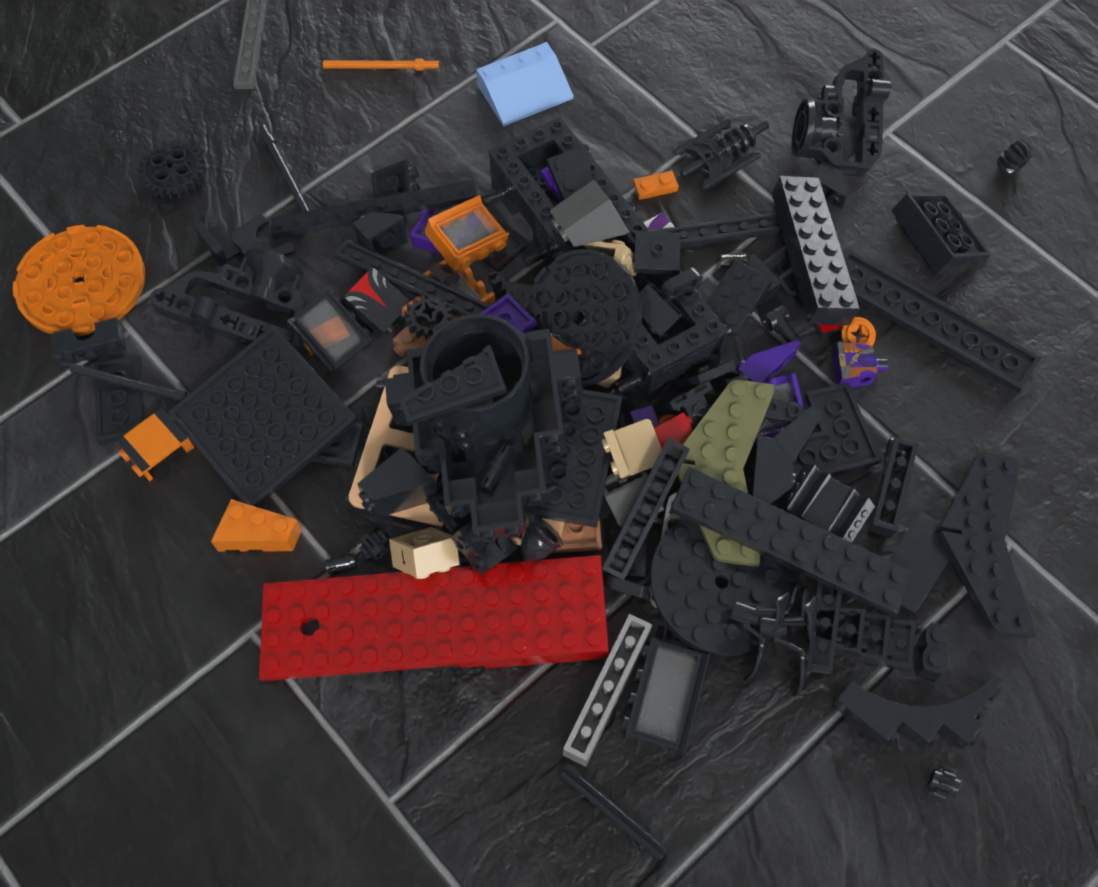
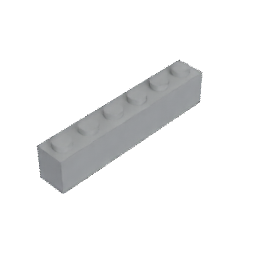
M629 614L563 748V756L585 767L587 766L646 643L652 624Z

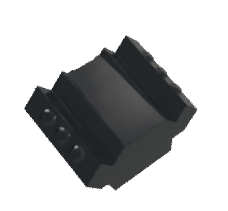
M805 464L796 477L794 486L787 491L778 505L779 509L851 543L875 507L869 497L859 496L854 488L845 486L835 480L829 473L820 472L816 465Z

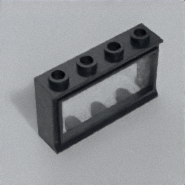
M652 637L650 645L645 644L641 658L646 659L644 668H638L635 682L639 683L637 692L632 691L628 706L633 707L631 716L625 715L621 730L626 731L624 739L684 756L710 654L676 646Z

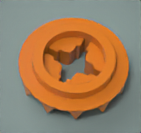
M855 317L850 325H844L840 331L842 333L841 341L872 346L876 339L873 325L867 319ZM859 330V334L864 338L856 340V336L851 333Z

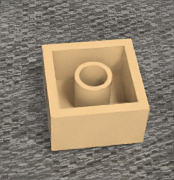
M430 527L389 539L393 567L403 571V573L414 576L416 579L427 578L429 574L434 572L449 571L450 567L459 565L458 549L451 539L453 535Z

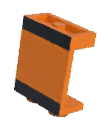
M162 408L116 441L121 448L118 453L126 462L131 460L134 463L131 468L139 477L144 475L149 482L153 478L148 471L180 446L187 453L194 448L190 439Z

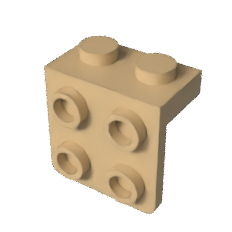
M603 240L583 245L588 250H595L612 256L625 266L632 277L636 276L637 273H634L635 254L624 242L613 240L612 243H605Z
M649 419L639 421L616 431L612 429L604 432L605 439H602L606 453L611 452L614 461L610 462L614 475L619 474L621 479L653 468L662 450L652 422Z

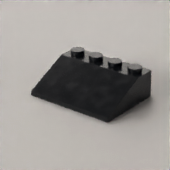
M907 193L891 210L896 221L907 232V237L914 242L920 255L926 259L930 269L936 274L951 273L991 256L990 252L946 193Z

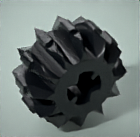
M1018 140L1005 149L998 158L997 165L1003 173L1013 175L1030 161L1034 150L1027 142Z

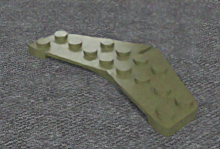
M733 380L728 384L683 444L690 448L684 462L693 463L694 465L682 464L677 474L680 484L686 470L690 466L748 494L743 468L772 399L774 384ZM699 525L711 555L715 560L755 567L760 565V553Z

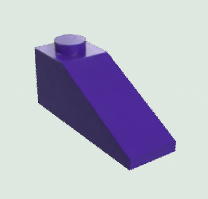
M796 340L753 354L746 361L743 359L737 365L736 371L748 375L749 379L746 381L760 382L772 379L797 354L801 342Z

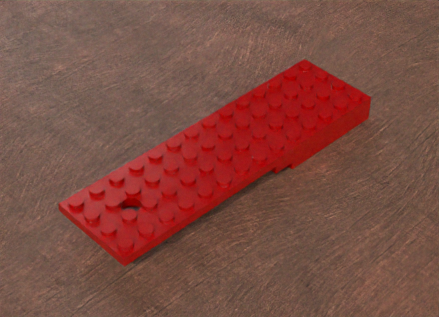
M601 555L539 560L527 563L497 564L482 577L472 566L450 568L446 572H434L424 579H416L408 573L395 572L263 584L259 679L261 681L457 665L460 668L486 666L487 669L607 659L609 656ZM310 620L319 621V629L313 635L306 636L303 634V626L306 622Z

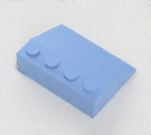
M547 42L476 69L478 87L503 127L573 99L572 91L558 59Z

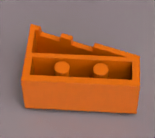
M231 499L211 542L218 552H226V550H240L241 552L248 550L293 551L302 529L296 519Z

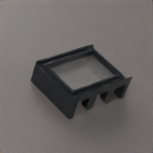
M329 289L295 316L288 319L286 323L288 330L292 328L298 334L299 342L302 345L306 344L311 349L313 358L317 362L321 361L328 369L327 375L329 377L369 346L372 341L369 330L365 326L361 327L358 324L355 314L350 309L346 310L338 294L332 293Z

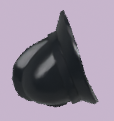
M535 514L527 515V533L522 535L520 545L522 559L526 563L542 560L555 552L557 548L563 546L560 535L549 523Z

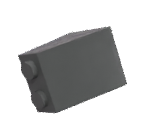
M595 180L550 210L554 217L551 222L564 241L570 240L574 247L625 235L629 232L611 200Z

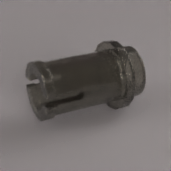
M739 252V254H720V267H730L735 259L747 264V256L742 254V252Z

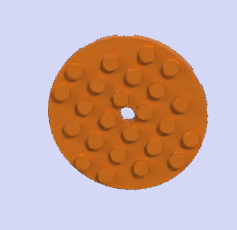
M85 225L67 227V231L56 235L52 233L44 237L25 254L17 267L18 274L16 281H13V295L16 299L17 307L23 316L41 331L51 334L72 328L77 336L89 335L95 332V322L117 318L119 321L132 309L144 287L145 266L137 247L121 232L101 225L96 227H85ZM78 277H84V282L76 283L75 280Z

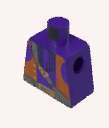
M837 342L832 353L837 384L848 382L851 388L869 385L873 383L877 372L887 371L888 369L887 358H875L874 348L870 345Z

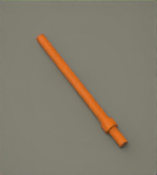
M415 59V61L323 60V68L415 69L416 71H424V69H439V61H424V59Z

